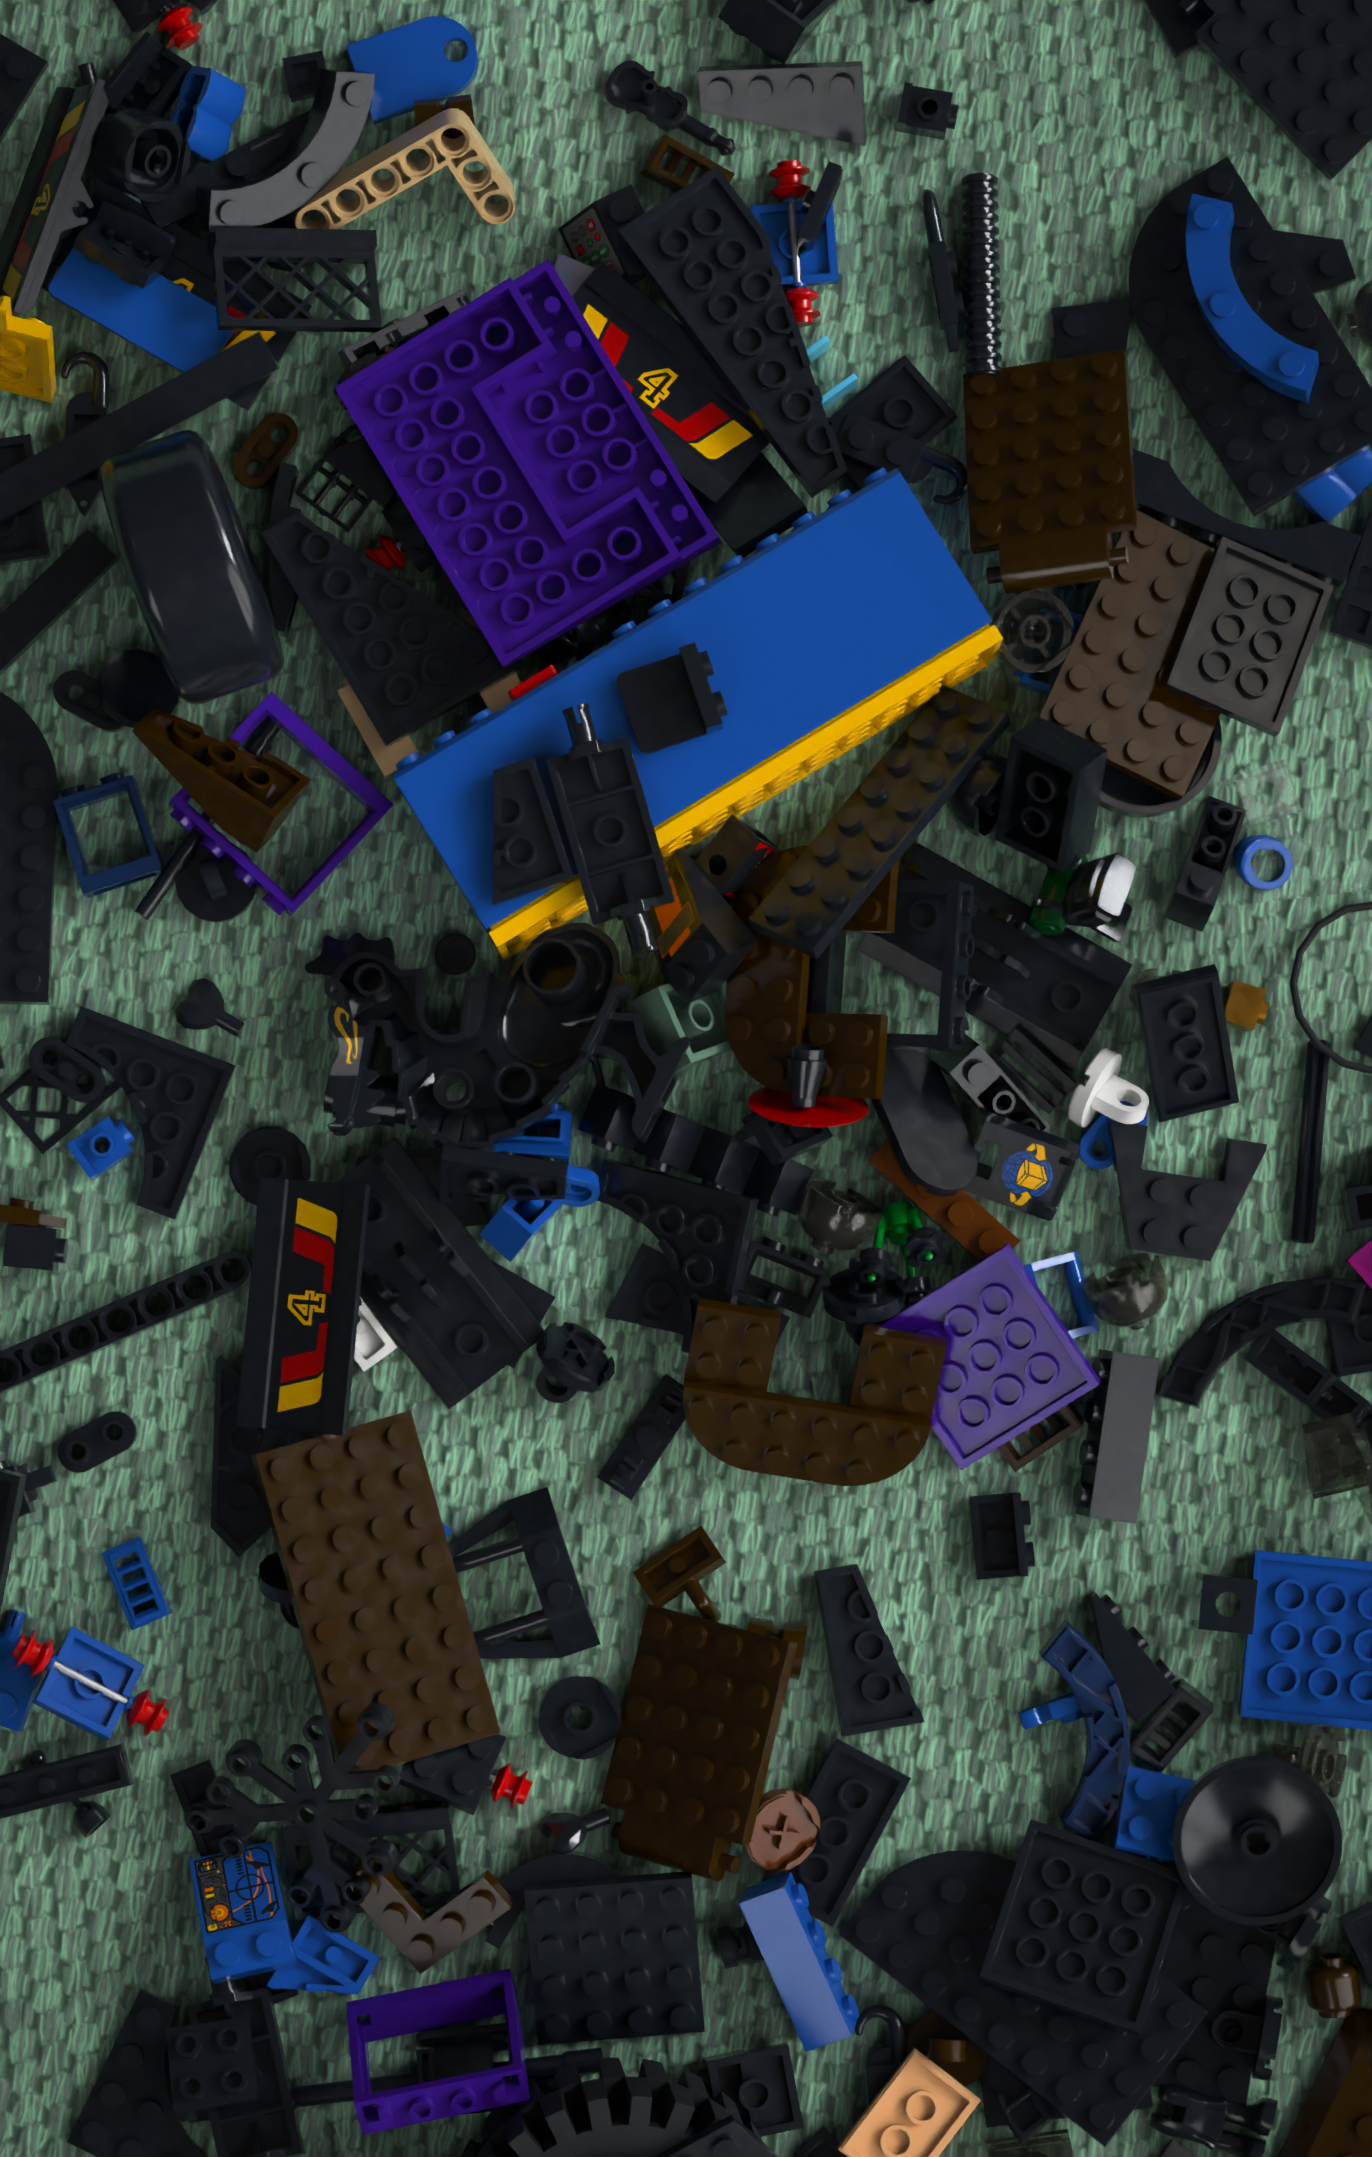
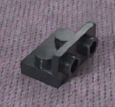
M754 1111L742 1119L745 1126L734 1135L738 1143L755 1137L773 1166L819 1147L833 1137L828 1127L787 1125L764 1118Z

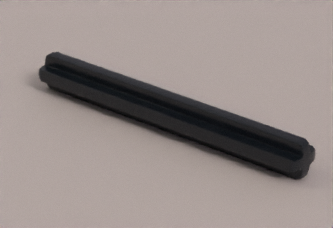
M1319 1039L1321 1043L1331 1049L1329 1041ZM1310 1040L1307 1043L1291 1234L1293 1242L1311 1244L1315 1240L1330 1058L1315 1048Z

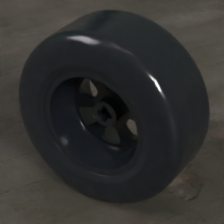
M183 430L106 458L100 467L99 480L110 524L142 616L163 667L179 697L190 704H202L268 681L277 676L283 668L284 656L274 617L234 503L205 438L196 431Z

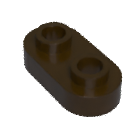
M273 413L266 416L237 453L233 461V471L237 480L244 487L261 489L267 486L278 473L280 462L285 463L295 450L299 442V430L291 417L283 413ZM277 429H282L287 434L286 439L281 443H276L271 439L272 433ZM253 462L260 463L262 465L261 473L256 476L248 474L247 468L249 464Z

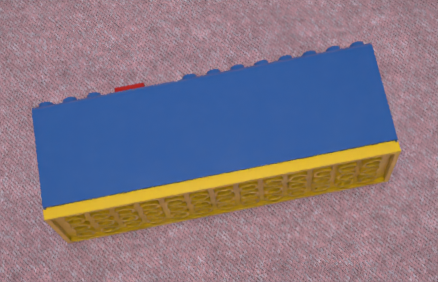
M885 468L875 471L863 480L865 485L860 491L852 495L847 489L827 502L829 507L816 517L813 511L806 513L791 524L793 527L791 533L781 539L777 533L768 536L755 546L758 551L745 561L741 555H738L719 568L722 573L717 578L708 582L705 577H702L688 585L684 589L686 594L684 598L674 604L669 599L658 603L648 611L650 615L648 620L638 626L635 625L634 621L620 626L612 632L615 640L608 643L607 647L603 646L559 674L554 666L550 665L509 690L508 695L512 702L506 705L503 710H498L492 714L490 709L487 708L477 713L468 720L470 728L457 736L453 730L448 731L432 742L434 750L421 758L417 752L412 753L396 764L398 772L394 773L392 777L401 794L495 945L503 961L528 947L533 940L548 930L562 926L589 910L546 760L570 753L569 749L573 747L566 720L562 714L564 709L573 707L577 722L581 723L577 705L588 703L597 739H602L603 743L628 737L664 863H666L677 849L683 848L687 850L720 830L732 814L740 818L922 707L940 692L939 688L942 685L953 688L994 663L1003 637L995 624L990 627L992 623L990 616L897 468L887 473ZM695 642L699 653L703 651L708 653L714 675L707 677L712 693L721 692L728 715L721 717L723 729L651 754H644L639 749L617 684V678L621 673L679 654V647ZM534 757L574 880L493 906V770Z

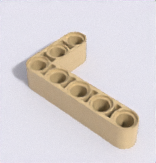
M449 108L339 171L319 193L296 209L295 226L297 229H339L445 166L449 167L480 216L491 224H502L507 222L515 211L514 187L466 113L459 109ZM449 128H457L463 132L460 137L455 139L447 138L442 133ZM417 148L425 150L428 155L422 159H414L408 153ZM478 161L485 167L480 171L472 172L464 166L469 162ZM379 169H387L393 175L388 179H379L373 173ZM345 189H351L358 196L349 200L340 197L338 194ZM494 194H500L506 198L501 204H492L486 199ZM309 210H318L324 216L317 220H311L304 213Z

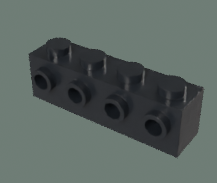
M1099 1349L1098 1357L1094 1359L1092 1368L1101 1382L1097 1387L1093 1388L1092 1399L1088 1400L1085 1409V1420L1088 1423L1086 1440L1082 1442L1079 1450V1462L1082 1465L1080 1481L1076 1483L1073 1492V1503L1076 1506L1075 1514L1136 1524L1160 1358Z

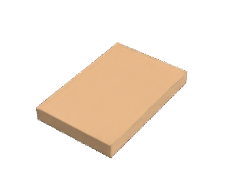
M913 2047L837 2148L847 2157H938L981 2099Z

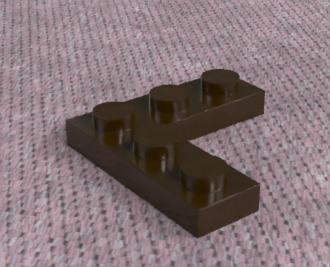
M373 1858L377 1863L382 1864L379 1859ZM362 1861L348 1870L354 1875L364 1877L370 1885L369 1894L359 1905L420 1974L511 1909L515 1902L487 1870L427 1914L391 1872L385 1876H371L364 1870ZM350 1886L353 1892L361 1894L357 1887Z

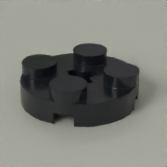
M570 1676L558 1681L548 1690L540 1705L539 1728L546 1743L557 1753L563 1754L568 1758L582 1760L594 1758L605 1752L613 1744L620 1730L621 1706L617 1696L607 1684L592 1676ZM578 1705L581 1710L589 1709L592 1713V1716L587 1719L589 1726L584 1729L579 1724L572 1726L568 1720L573 1716L572 1708Z

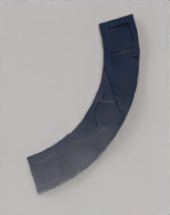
M1064 1620L1039 1653L1065 1679L1079 1702L1086 1728V1756L1077 1789L1069 1804L1060 1815L1061 1822L1082 1837L1096 1842L1106 1829L1118 1806L1125 1775L1128 1772L1130 1755L1129 1726L1123 1700L1107 1664L1085 1636Z

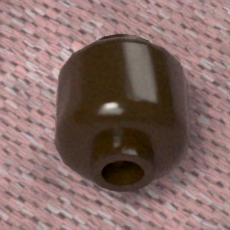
M1321 1954L1318 1956V1962L1309 1965L1305 1970L1307 2003L1311 2009L1318 2011L1320 2017L1342 2018L1349 2016L1352 2013V2009L1361 2002L1359 1970L1354 1963L1343 1960L1342 1954Z

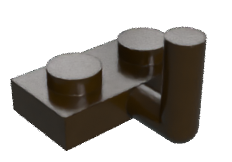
M702 1526L633 1572L657 1610L685 1591L705 1619L717 1622L720 1620V1611L711 1601L699 1581L724 1565L726 1561Z

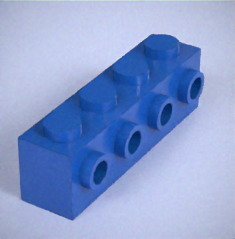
M788 1872L746 1887L739 1905L805 2051L807 2052L852 2036L857 2019L859 2018V2010L851 1994L846 1995L841 1984L842 1972L837 1960L834 1957L830 1958L824 1946L826 1938L821 1924L818 1920H812L807 1909L809 1907V1899L801 1883L796 1884L792 1873Z

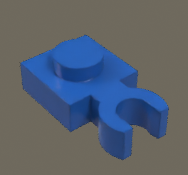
M1073 1692L1018 1712L1024 1729H1029L1058 1718L1061 1719L1062 1724L1083 1718L1081 1707Z

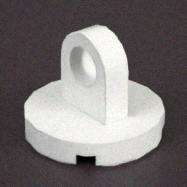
M1108 1048L1101 1049L1085 1069V1075L1090 1078L1088 1081H1084L1085 1086L1079 1084L1076 1087L1069 1104V1120L1082 1128L1087 1127L1099 1112L1123 1124H1135L1144 1119L1149 1105L1148 1095L1138 1086L1118 1077L1122 1063L1120 1053ZM1120 1101L1129 1102L1134 1106L1123 1105Z

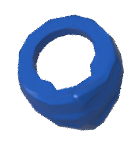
M1265 834L1251 835L1242 839L1234 848V867L1238 876L1247 885L1268 891L1279 888L1289 879L1293 867L1291 853L1277 838ZM1259 848L1263 850L1273 849L1282 857V871L1277 878L1271 881L1260 880L1250 865L1253 854Z

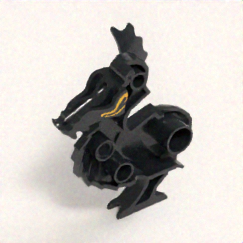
M568 923L550 929L533 940L517 960L505 981L495 977L485 967L481 976L465 979L460 1033L452 1035L439 1034L431 1028L425 1014L423 969L400 970L395 965L394 945L388 937L380 940H368L360 933H355L348 940L340 941L331 936H326L323 939V948L319 957L305 966V970L309 974L331 976V978L325 977L324 990L325 994L336 1005H332L329 1010L328 1023L338 1040L339 1053L332 1065L328 1079V1092L333 1097V1102L330 1106L336 1112L337 1117L333 1123L327 1126L335 1136H345L352 1131V1128L369 1127L381 1121L379 1115L371 1114L368 1111L384 1098L385 1093L382 1090L368 1087L380 1076L377 1071L371 1070V1066L376 1056L382 1033H384L386 1047L392 1050L393 1074L398 1076L397 1102L404 1105L410 1128L418 1127L435 1145L440 1142L446 1146L474 1148L475 1150L495 1151V1144L524 1135V1129L553 1114L551 1106L571 1087L569 1082L583 1065L598 1059H612L618 1062L625 1072L636 1103V1110L632 1117V1129L639 1140L646 1143L677 1083L678 1076L676 1071L692 1042L691 1038L682 1037L675 1041L663 1056H658L648 1045L641 1015L639 1013L615 1012L620 1005L619 1001L632 993V990L620 972L619 951L614 941L602 930L588 923ZM454 1083L465 1084L466 1093L462 1099L458 1101L447 1100L446 1093L451 1085Z

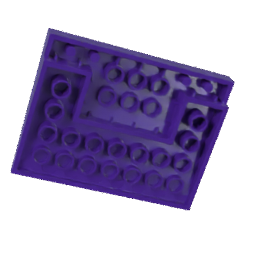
M549 259L514 281L511 277L334 387L504 668L722 543Z

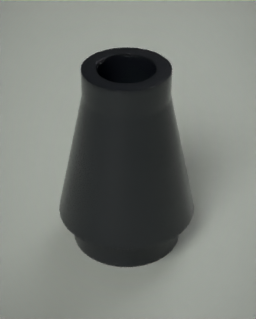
M813 1045L791 1046V1054L786 1055L791 1105L815 1107L817 1093L828 1061L827 1058H824V1048Z

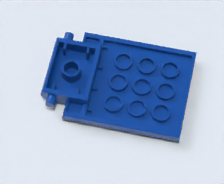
M1254 1550L1251 1578L1258 1580L1253 1635L1246 1634L1238 1716L1372 1730V1562Z

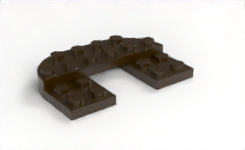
M809 845L796 846L780 851L758 866L743 885L733 909L757 938L758 943L727 979L725 1027L731 1049L742 1068L757 1082L770 1089L791 1094L786 1055L791 1054V1046H819L825 1049L824 1058H827L828 1061L817 1097L883 1099L888 1016L881 1014L806 1012L810 956L756 932L750 926L748 918ZM899 860L840 932L894 933Z
M698 1298L684 1375L683 1408L693 1435L713 1456L733 1467L751 1472L831 1485L860 1486L879 1482L897 1474L908 1466L920 1453L932 1427L931 1418L944 1362L947 1338L864 1325L848 1405L767 1392L781 1322V1311Z

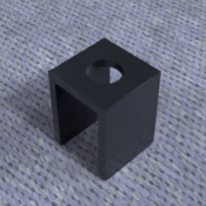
M1197 1572L1196 1578L1202 1580L1199 1620H1192V1626L1203 1630L1253 1635L1258 1580L1250 1577ZM1224 1592H1232L1240 1600L1239 1611L1231 1617L1222 1616L1216 1609V1600Z

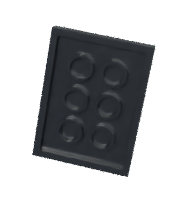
M1222 536L1216 544L1162 688L1273 737L1277 736L1281 731L1334 586Z

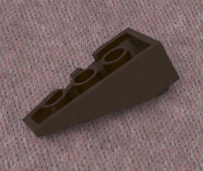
M155 707L135 725L132 731L224 832L256 853L277 832L311 781V779L276 756L263 752L261 757L243 751L239 749V741L227 737L225 742L206 736L201 726Z

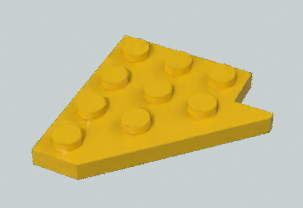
M1 296L0 390L52 403L56 391L52 326L46 325L36 318L23 319L12 316L11 297Z

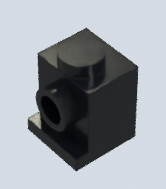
M905 82L896 131L944 140L946 128L955 129L959 105L951 104L953 93L913 86V83ZM924 104L935 105L937 111L932 115H926L921 107Z

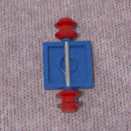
M786 160L778 162L776 164L777 168L769 172L770 177L778 179V186L771 189L770 193L783 200V203L751 205V212L767 233L770 242L769 249L774 264L778 266L782 277V287H790L784 293L788 305L792 307L798 327H806L812 325L813 319L821 315L819 311L812 309L811 303L819 298V294L810 288H806V286L838 284L839 282L833 203L814 249L808 251L798 247V234L806 217V214L801 213L803 202H800V199L811 189L810 186L802 184V177L810 173V169L802 167L801 162L798 160Z
M74 1627L67 1630L56 1655L53 1654L52 1639H48L43 1644L36 1641L35 1630H32L28 1636L23 1633L19 1636L10 1653V1656L16 1658L13 1667L17 1668L22 1663L29 1665L30 1676L32 1677L43 1672L44 1669L47 1671L32 1702L35 1705L104 1741L111 1737L123 1711L126 1712L127 1727L130 1728L135 1723H140L144 1726V1736H147L151 1730L159 1732L169 1713V1710L164 1708L166 1699L162 1698L157 1703L150 1701L149 1690L147 1689L138 1693L135 1697L131 1695L145 1666L144 1664Z

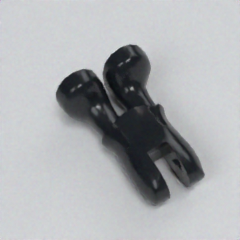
M1160 2084L1157 2093L1158 2098L1187 2108L1183 2120L1171 2115L1153 2112L1149 2126L1165 2135L1194 2141L1206 2146L1210 2150L1217 2148L1235 2157H1264L1266 2139L1225 2130L1223 2127L1225 2121L1268 2137L1275 2118L1278 2100L1261 2098L1251 2105L1227 2101L1226 2097L1208 2096L1183 2086Z

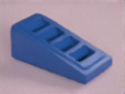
M141 1536L102 1553L131 1630L173 1613ZM137 1552L138 1560L120 1568L117 1567L115 1560ZM143 1567L145 1575L124 1583L122 1575ZM149 1583L150 1591L132 1599L130 1598L129 1590ZM150 1599H155L157 1606L137 1614L134 1606Z

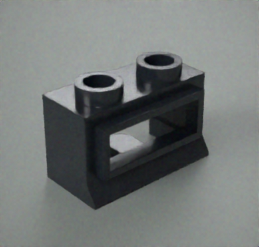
M766 1237L762 1238L761 1243L752 1240L746 1256L740 1290L810 1319L829 1274L828 1271L822 1269L824 1261L802 1252L799 1259L783 1253L785 1245ZM759 1255L814 1278L815 1280L808 1297L751 1275L750 1273L757 1256Z

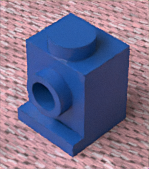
M106 1117L84 1134L66 1144L85 1173L93 1180L135 1152L129 1144L135 1140L131 1131L121 1119L115 1123L110 1117ZM102 1137L107 1138L110 1142V1148L105 1153H99L95 1147L97 1140Z

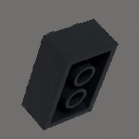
M1041 717L1036 718L1012 735L995 840L1062 873L1089 854L1108 749Z

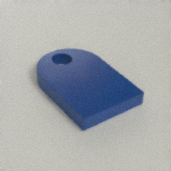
M440 16L423 18L346 46L355 71L375 74L373 96L369 108L374 125L414 111V101L437 99L440 102L448 99V97L458 95L471 83L478 64L476 45L468 30L457 21ZM453 41L462 42L468 48L466 57L458 62L450 61L444 55L446 46Z

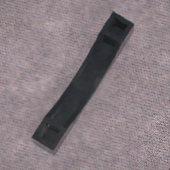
M1133 449L1136 510L1156 517L1155 520L1175 530L1179 526L1194 532L1192 538L1201 543L1215 546L1216 542L1223 536L1339 588L1344 582L1360 541V535L1323 521L1302 528L1286 530L1258 529L1235 523L1211 511L1198 501L1178 479L1169 462Z

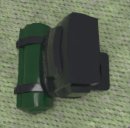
M1119 853L1110 854L1089 862L1087 856H1085L1064 873L1046 865L1047 872L1037 900H1033L1031 905L1033 911L1029 920L1031 927L1042 934L1058 935L1064 931L1067 924L1091 928L1113 942L1120 941L1132 911V907L1125 900L1131 887L1136 866ZM1117 918V923L1114 927L1105 925L1110 920Z

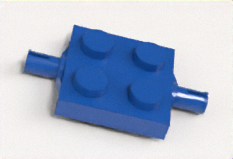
M10 1608L3 1632H0V1726L21 1732L24 1729L42 1672L32 1677L30 1676L29 1665L22 1663L17 1668L13 1667L16 1658L10 1656V1653L19 1638L18 1636L26 1613Z

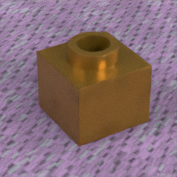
M1236 980L1232 981L1224 1002L1227 1025L1249 1032L1254 1030L1256 1024L1263 1025L1270 1003L1263 1000L1266 989Z

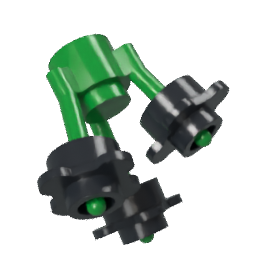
M895 1202L886 1205L882 1209V1216L874 1218L876 1231L873 1247L862 1249L858 1258L850 1259L849 1268L857 1271L860 1280L868 1284H880L884 1279L894 1280L897 1278L898 1271L891 1267V1255L882 1249L884 1234L889 1238L890 1243L902 1245L908 1276L907 1279L903 1280L906 1287V1308L937 1288H931L929 1277H917L916 1266L920 1264L930 1265L942 1260L947 1254L946 1249L943 1247L946 1236L943 1232L936 1231L932 1227H922L918 1208H914L912 1204L907 1202Z

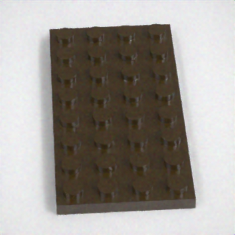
M411 1410L347 1428V1436L325 1434L251 1455L322 1713L331 1723L329 1735L335 1759L339 1758L358 1732L357 1718L368 1704L374 1702L382 1703L390 1708L394 1715V1725L385 1738L372 1741L350 1771L377 1770L382 1765L396 1766L501 1733ZM368 1721L372 1727L378 1729L375 1723Z

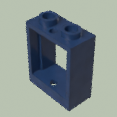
M124 772L104 776L100 779L101 785L85 789L84 785L67 788L61 791L62 798L53 800L82 893L87 898L160 875L164 869L137 781L132 775L125 777ZM128 793L148 856L91 874L71 811Z

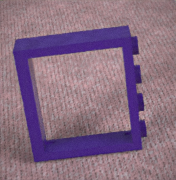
M271 692L229 738L239 741L240 747L254 730L268 718L370 813L298 891L290 897L188 803L192 797L183 787L170 800L168 805L174 809L170 816L187 831L193 827L204 837L201 844L217 859L224 855L235 865L231 871L247 887L254 883L266 894L262 900L278 915L285 911L291 917L394 804Z
M510 1969L346 2002L354 2105L363 2135L519 2103L530 2099L519 2005ZM504 1986V1992L494 1994L493 1988ZM369 2014L370 2020L360 2022L359 2016ZM505 2014L511 2065L372 2093L368 2042ZM512 2076V2079L504 2080L503 2077Z

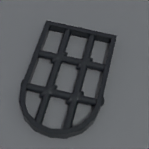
M354 424L335 438L334 443L326 453L336 449L339 444L342 446L348 444L343 438L352 430L358 429V426ZM322 458L296 494L316 508L320 515L328 517L349 533L373 500L370 497L366 499L357 492L359 488L352 483L348 486L340 480L341 474L338 471L335 472L333 470L331 473L323 467L325 461ZM320 472L329 481L314 501H312L302 492L314 476ZM337 485L347 494L333 513L330 514L320 507L319 504L332 486L335 488ZM355 498L363 506L349 525L346 526L337 517L350 500L353 501Z

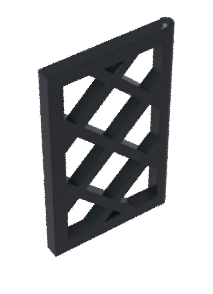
M69 1035L62 1042L66 1044ZM54 1051L47 1053L44 1057L45 1064L47 1065L54 1058H58V1054ZM79 1053V1054H81L82 1056H84L85 1058H87L88 1060H93L92 1058H90V1057L87 1056L86 1054ZM95 1061V1065L101 1069V1065ZM30 1068L0 1094V1105L44 1155L118 1091L121 1086L117 1081L113 1082L110 1086H105L102 1095L97 1100L90 1102L78 1114H67L68 1096L62 1093L61 1113L37 1112L38 1087H55L48 1082L39 1081V1076ZM78 1084V1087L81 1090H88L91 1085ZM22 1086L32 1087L30 1111L15 1110L7 1100ZM22 1117H30L29 1125ZM36 1118L60 1119V1128L48 1140L43 1142L35 1133Z

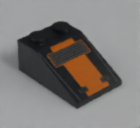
M680 848L676 850L665 864L675 902L652 908L651 912L647 914L656 945L659 948L654 951L661 974L682 1000L689 1004L717 992L758 943V940L687 852Z

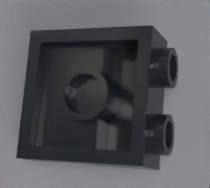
M787 2043L748 2051L742 2049L702 2058L704 2068L697 2069V2076L702 2078L706 2091L709 2093V2098L713 2100L720 2091L726 2094L736 2104L743 2125L751 2121L760 2137L804 2128L789 2045Z

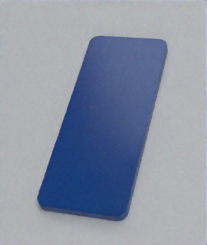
M74 248L48 288L52 298L181 373L221 353L235 332L218 330L215 306L162 275H159L142 289L139 286L126 283L119 274L107 267L89 261L85 254Z

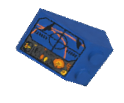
M271 1841L247 1846L238 1858H228L221 1852L189 1860L211 1980L214 1984L297 1965Z

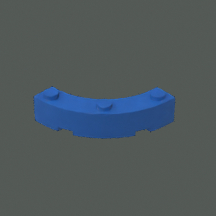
M1192 193L1187 214L1186 256L1196 301L1210 332L1229 357L1239 367H1243L1248 373L1262 381L1263 385L1287 397L1308 403L1319 367L1318 351L1300 346L1286 339L1270 328L1252 310L1235 281L1230 264V241L1235 218L1232 203Z

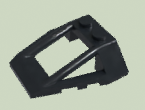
M548 1487L506 1501L449 1545L456 1574L524 1552L543 1608L473 1632L480 1659L562 1658L600 1645ZM510 1522H515L518 1536L459 1555ZM549 1625L553 1636L551 1639L492 1644Z

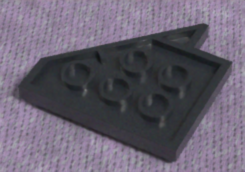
M220 1355L216 1359L211 1528L238 1557H241L271 1529L251 1455L325 1434L236 1426L241 1375L223 1355Z

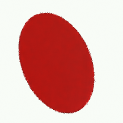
M768 1087L755 1091L748 1099L750 1108L760 1116L775 1122L801 1127L846 1125L862 1119L869 1110L867 1102L860 1098L816 1097L815 1107H797L790 1104L791 1094L779 1092Z

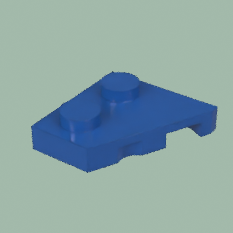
M307 1914L292 1939L297 1965L274 1970L266 1985L272 1989L283 1988L359 1994L380 1957L339 1932L332 1933L327 1931L319 1920Z

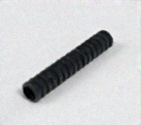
M972 173L961 179V185L965 187V190L962 191V198L966 199V202L962 204V210L966 212V215L962 217V223L966 224V227L962 230V235L967 237V240L963 241V248L967 250V253L963 254V261L967 262V265L963 268V273L967 275V278L963 282L964 286L968 288L964 292V299L968 300V303L964 305V311L968 313L964 323L969 325V328L965 330V337L969 338V341L965 343V349L969 351V354L965 356V362L969 363V367L966 368L965 372L966 375L970 374V376L981 373L997 374V372H1001L1002 368L998 366V362L1002 360V355L998 353V350L1002 347V342L997 340V337L1001 336V329L997 328V324L1001 323V317L997 315V312L1001 309V304L997 302L1001 292L996 290V287L1000 285V279L996 277V274L1000 272V266L996 264V261L1000 259V254L995 251L999 247V240L995 239V236L999 234V228L995 226V223L999 221V216L995 214L999 205L998 202L994 201V198L998 197V190L994 188L998 183V178L990 173Z

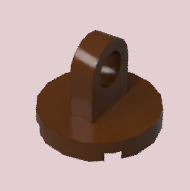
M788 1788L774 1789L763 1794L751 1842L741 1845L744 1854L758 1867L765 1870L787 1871L801 1864L813 1851L817 1842L814 1838L817 1834V1829L820 1830V1818L816 1807L803 1794Z

